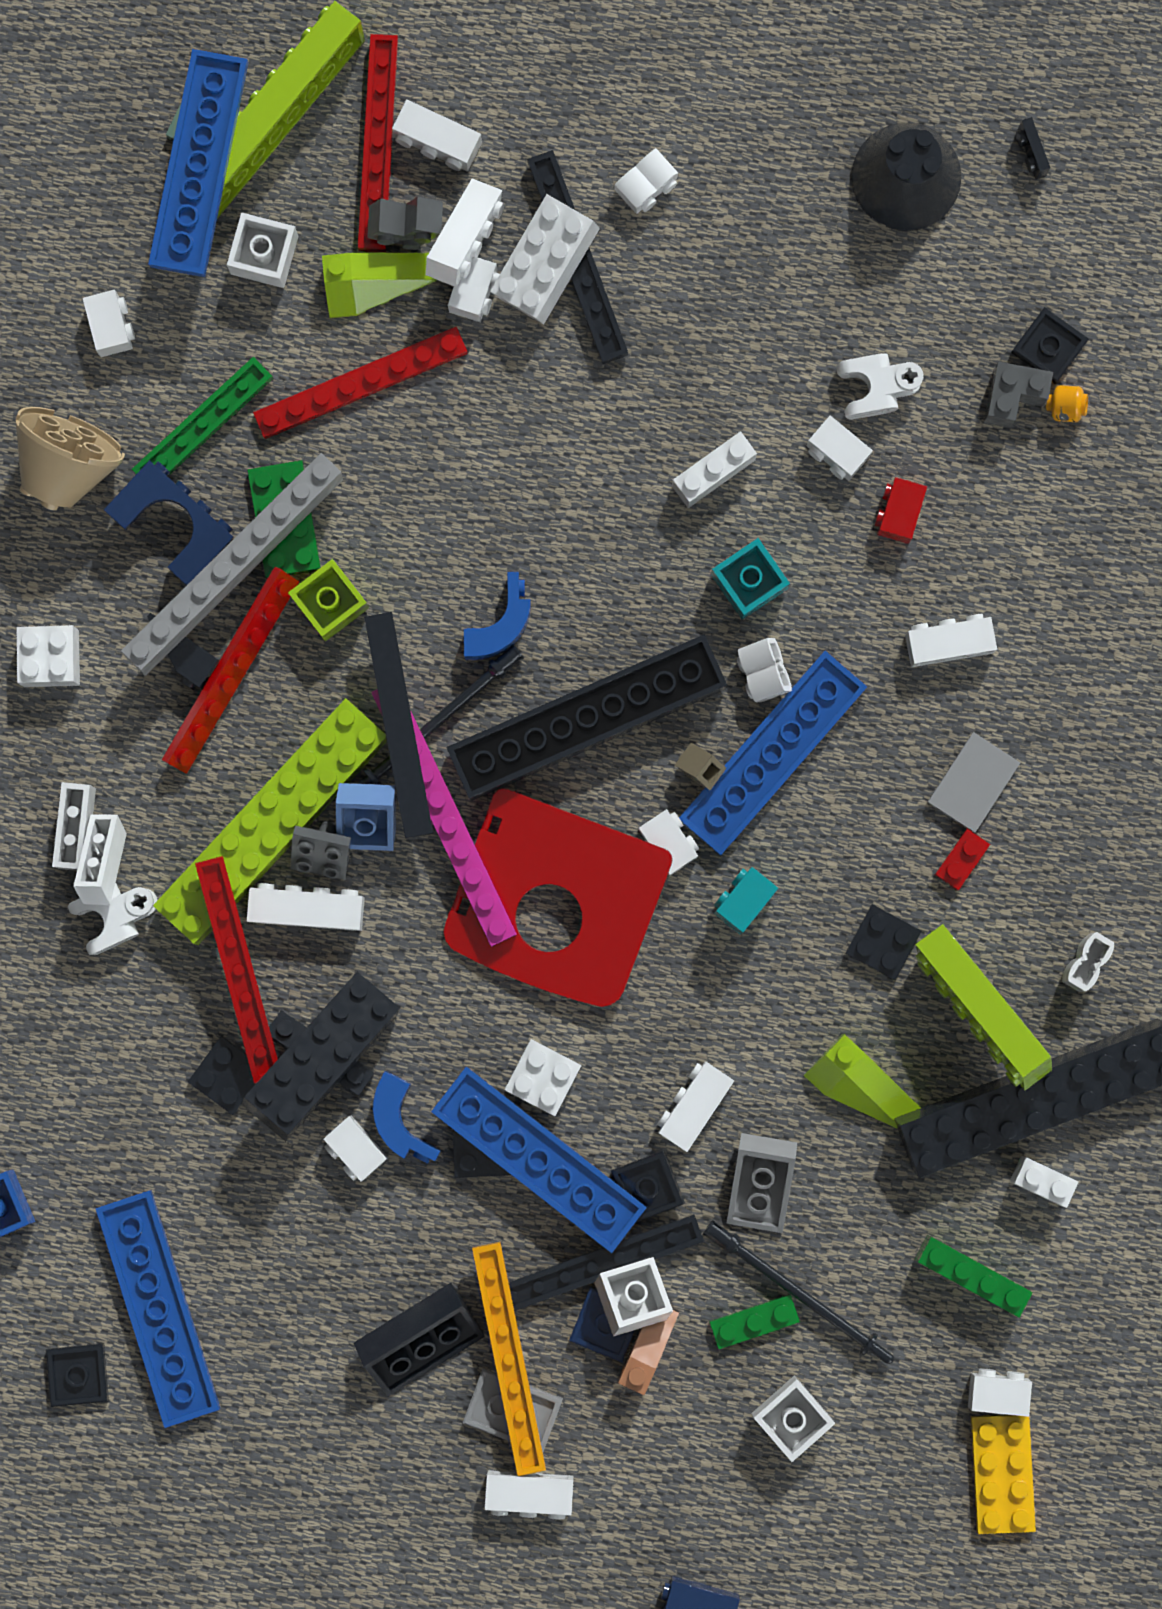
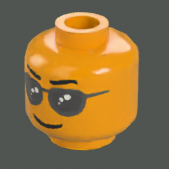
M1059 385L1055 388L1053 394H1049L1046 410L1052 411V417L1055 421L1079 422L1082 416L1087 415L1088 394H1084L1083 389L1079 386Z

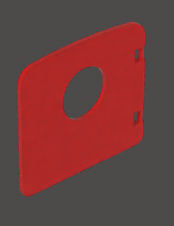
M499 789L492 797L475 847L517 935L491 947L471 903L466 916L457 913L462 898L468 899L460 883L454 903L445 922L444 936L446 942L454 951L526 984L599 1007L612 1005L620 999L626 988L672 866V854L662 847L509 789ZM493 816L502 819L497 834L488 831ZM545 884L558 885L570 891L579 902L582 911V926L576 939L564 949L554 952H545L530 946L520 935L516 923L517 908L522 898L531 889Z

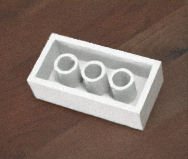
M546 194L490 292L544 325L598 233L599 226L593 220Z

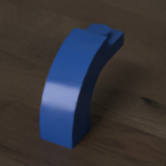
M507 572L508 605L503 617L494 625L486 628L464 629L465 660H482L497 656L508 650L512 644L514 645L523 634L530 617L531 600L520 599V596H525V579L519 580V572Z
M384 1071L376 1088L373 1101L374 1120L381 1138L393 1152L404 1159L407 1157L410 1149L415 1151L413 1156L426 1163L430 1159L436 1161L441 1149L413 1136L405 1128L401 1118L402 1102L411 1083Z

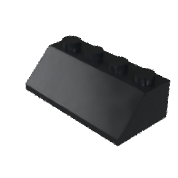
M449 1283L353 1344L364 1368L389 1397L484 1338L485 1335L462 1296L453 1284Z

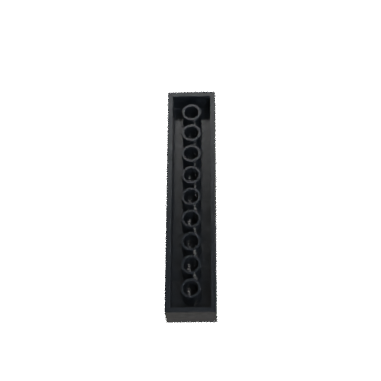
M705 634L446 748L471 802L726 690L728 685Z
M1157 1018L1051 1058L1052 1071L1025 1091L1020 1084L1015 1087L1008 1077L1004 1076L894 1118L912 1170L919 1178L1162 1086V1021Z

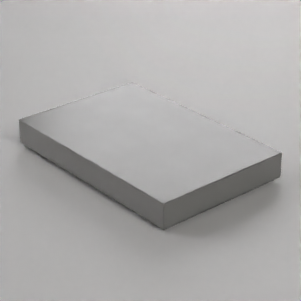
M973 732L927 803L975 833L1018 768L1020 762Z
M483 1368L463 1424L511 1442L498 1375L493 1371ZM530 1386L542 1451L544 1452L563 1398Z

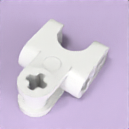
M876 354L844 360L836 366L837 374L841 378H859L867 384L869 389L866 397L853 401L846 407L845 417L850 420L891 413L898 410L897 398L915 394L923 380V371L918 364L906 362L890 366L888 354ZM905 374H908L909 378H914L912 384H908V381L905 379L903 380Z
M115 883L110 905L83 904L79 898L69 903L68 910L70 914L83 915L87 912L96 911L102 916L104 921L103 931L86 945L89 955H98L138 936L139 933L134 922L154 913L156 908L153 905L158 899L153 891L140 887L121 894ZM138 896L147 898V901L144 902L145 908L136 906V903L139 902Z

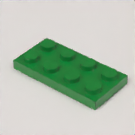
M302 460L247 469L255 518L304 470ZM312 512L263 559L266 579H268L274 567L282 569L289 575L317 571L321 568Z

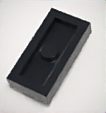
M1033 118L1021 120L1018 131H1016V139L1018 145L1024 147L1027 157H1025L1026 167L1030 173L1033 172L1036 180L1046 177L1051 167Z

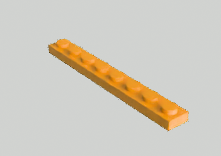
M501 1242L472 1247L517 1475L522 1476L546 1471Z

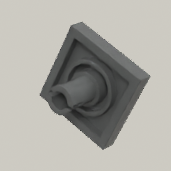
M326 821L320 823L319 831L295 826L292 838L291 869L303 873L309 872L323 875L331 879L346 880L351 837L337 835L336 825Z

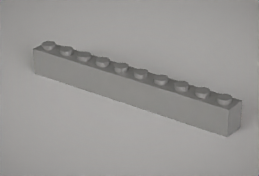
M320 453L121 650L123 655L146 676L343 481L341 471Z

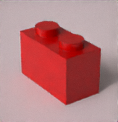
M898 477L894 478L892 485L887 483L882 497L883 500L887 501L884 511H878L874 526L879 527L877 535L909 544L915 531L927 486Z

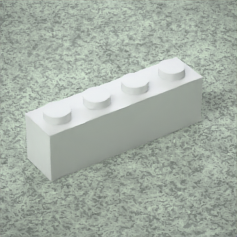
M471 179L427 256V276L455 287L458 285L461 277H467L472 258H477L481 251L483 238L490 236L493 228L492 222L495 218L499 219L503 212L504 203L501 202L502 190Z
M257 883V888L249 889L247 922L362 931L365 897L358 896L357 890L342 889L341 894H330L329 888L313 887V892H302V886L285 885V890H274V884Z

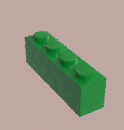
M929 1235L924 1239L914 1258L918 1263L1019 1318L1033 1293Z

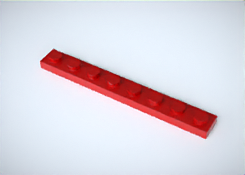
M370 34L358 236L359 251L386 252L387 245L377 243L375 239L368 238L369 205L379 199L389 200L398 35Z
M456 326L257 410L253 414L264 439H267L468 354V351Z
M274 567L162 758L164 762L185 774L188 773L289 601L290 595L288 592L299 583L298 580L282 569Z
M223 856L197 862L195 866L254 1083H257L278 1058Z

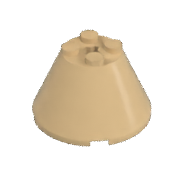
M25 407L20 409L16 416L21 477L20 492L41 500V505L50 510H57L58 506L71 508L122 463L125 453H120L121 445L96 426L71 415L68 420L54 416L55 410Z

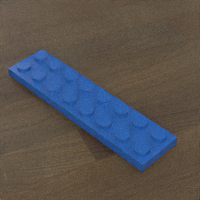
M192 49L148 263L150 268L205 277L248 68V60L246 58Z
M824 651L793 686L792 691L786 694L725 764L726 770L712 789L704 788L679 817L681 822L721 856L864 692L867 686L828 652Z
M467 1066L431 1111L611 1253L647 1208Z
M152 1190L95 1208L164 1428L219 1410L218 1398Z

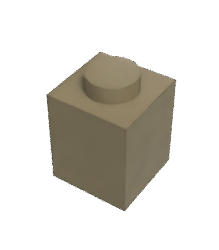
M690 743L675 764L688 778L708 790L712 789L726 770V767L712 754L693 743Z

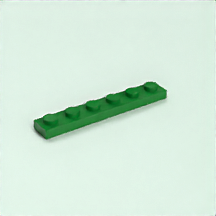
M253 356L132 468L133 472L137 474L150 460L154 465L157 461L160 462L171 474L274 379L273 376Z

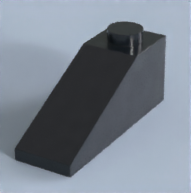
M149 613L147 616L149 622L155 617L152 613ZM184 637L167 654L176 672L182 676L180 682L193 691L196 686L203 690L219 662L217 658L187 637Z

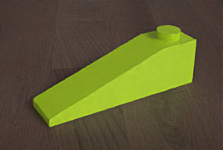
M343 253L323 255L322 264L329 317L358 316L365 313L368 309L380 304L383 305L393 298L408 294L437 281V279L426 275V259L429 253Z
M841 1034L803 1075L825 1096L894 1128H897L894 1118L921 1108L845 1034Z

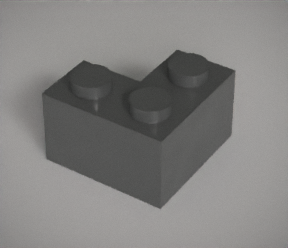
M416 197L406 204L379 199L369 205L368 238L375 239L377 243L382 245H392L395 243L403 245L404 249L417 250L420 246L430 243L432 239L440 235L442 231L443 202L422 197Z
M998 362L993 370L984 423L1011 428L1016 421L1019 402L1043 407L1049 398L1053 372Z

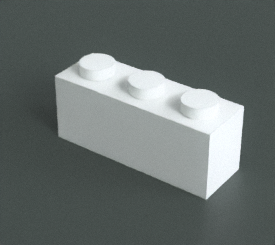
M407 99L392 128L397 143L406 148H410L412 145L420 149V152L430 159L440 158L446 161L445 164L456 171H460V169L469 170L482 144L480 133Z
M740 431L673 479L672 487L687 508H690L754 462L757 453Z
M983 614L967 616V621L956 623L955 619H946L939 621V626L928 627V623L911 626L912 630L905 634L911 667L993 654L997 650L991 617L983 618Z
M62 782L52 867L77 871L90 815L94 811L95 787Z
M90 815L74 882V888L83 904H111L127 834L118 815Z
M706 1061L702 1066L698 1063L688 1076L692 1079L687 1089L681 1087L673 1099L676 1106L671 1113L665 1111L657 1123L661 1127L658 1133L686 1152H688L734 1082L733 1079Z
M488 1470L485 1510H491V1514L496 1516H507L509 1511L520 1512L519 1516L527 1518L537 1517V1513L548 1514L550 1519H565V1515H571L574 1476L538 1473L518 1476L517 1472Z

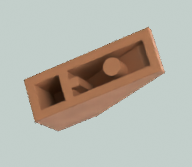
M673 1310L667 1320L640 1328L618 1377L619 1384L645 1395L679 1312Z

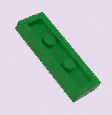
M791 1294L709 1322L718 1349H722L799 1323L800 1321Z

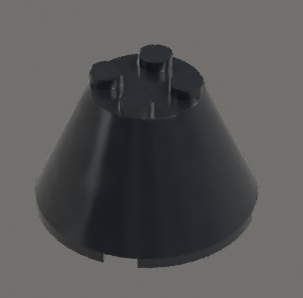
M915 123L893 124L873 133L858 150L851 175L853 192L862 210L871 219L873 218L886 225L887 228L898 231L920 230L941 220L954 205L960 191L962 178L958 157L950 143L935 130Z

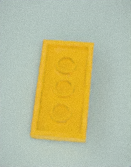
M1017 1415L971 1416L977 1533L1036 1532L1029 1417Z

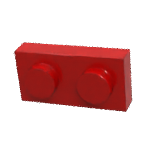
M967 828L934 875L958 891L991 844Z

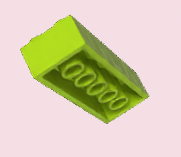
M943 924L915 944L917 949L915 957L919 961L917 965L927 977L932 975L938 992L943 998L949 996L955 1013L961 1020L965 1018L968 1020L971 1026L970 1031L979 1042L984 1040L987 1043L989 1055L997 1064L1003 1063L1007 1070L1005 1074L1015 1087L1020 1084L1025 1091L1052 1071V1061L1049 1053Z

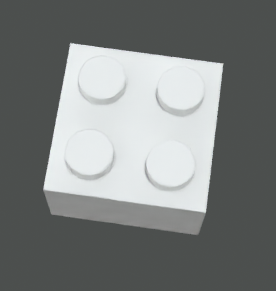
M241 213L227 262L231 275L284 288L298 240L295 226Z
M73 625L17 627V683L23 687L79 686V630Z
M531 1039L505 1090L556 1116L581 1065Z
M653 1257L600 1273L595 1281V1286L613 1337L665 1321L673 1312Z
M795 1375L752 1412L753 1418L791 1462L798 1458L835 1424L829 1414Z

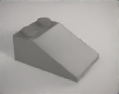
M741 1133L727 1224L783 1233L796 1160L797 1142Z

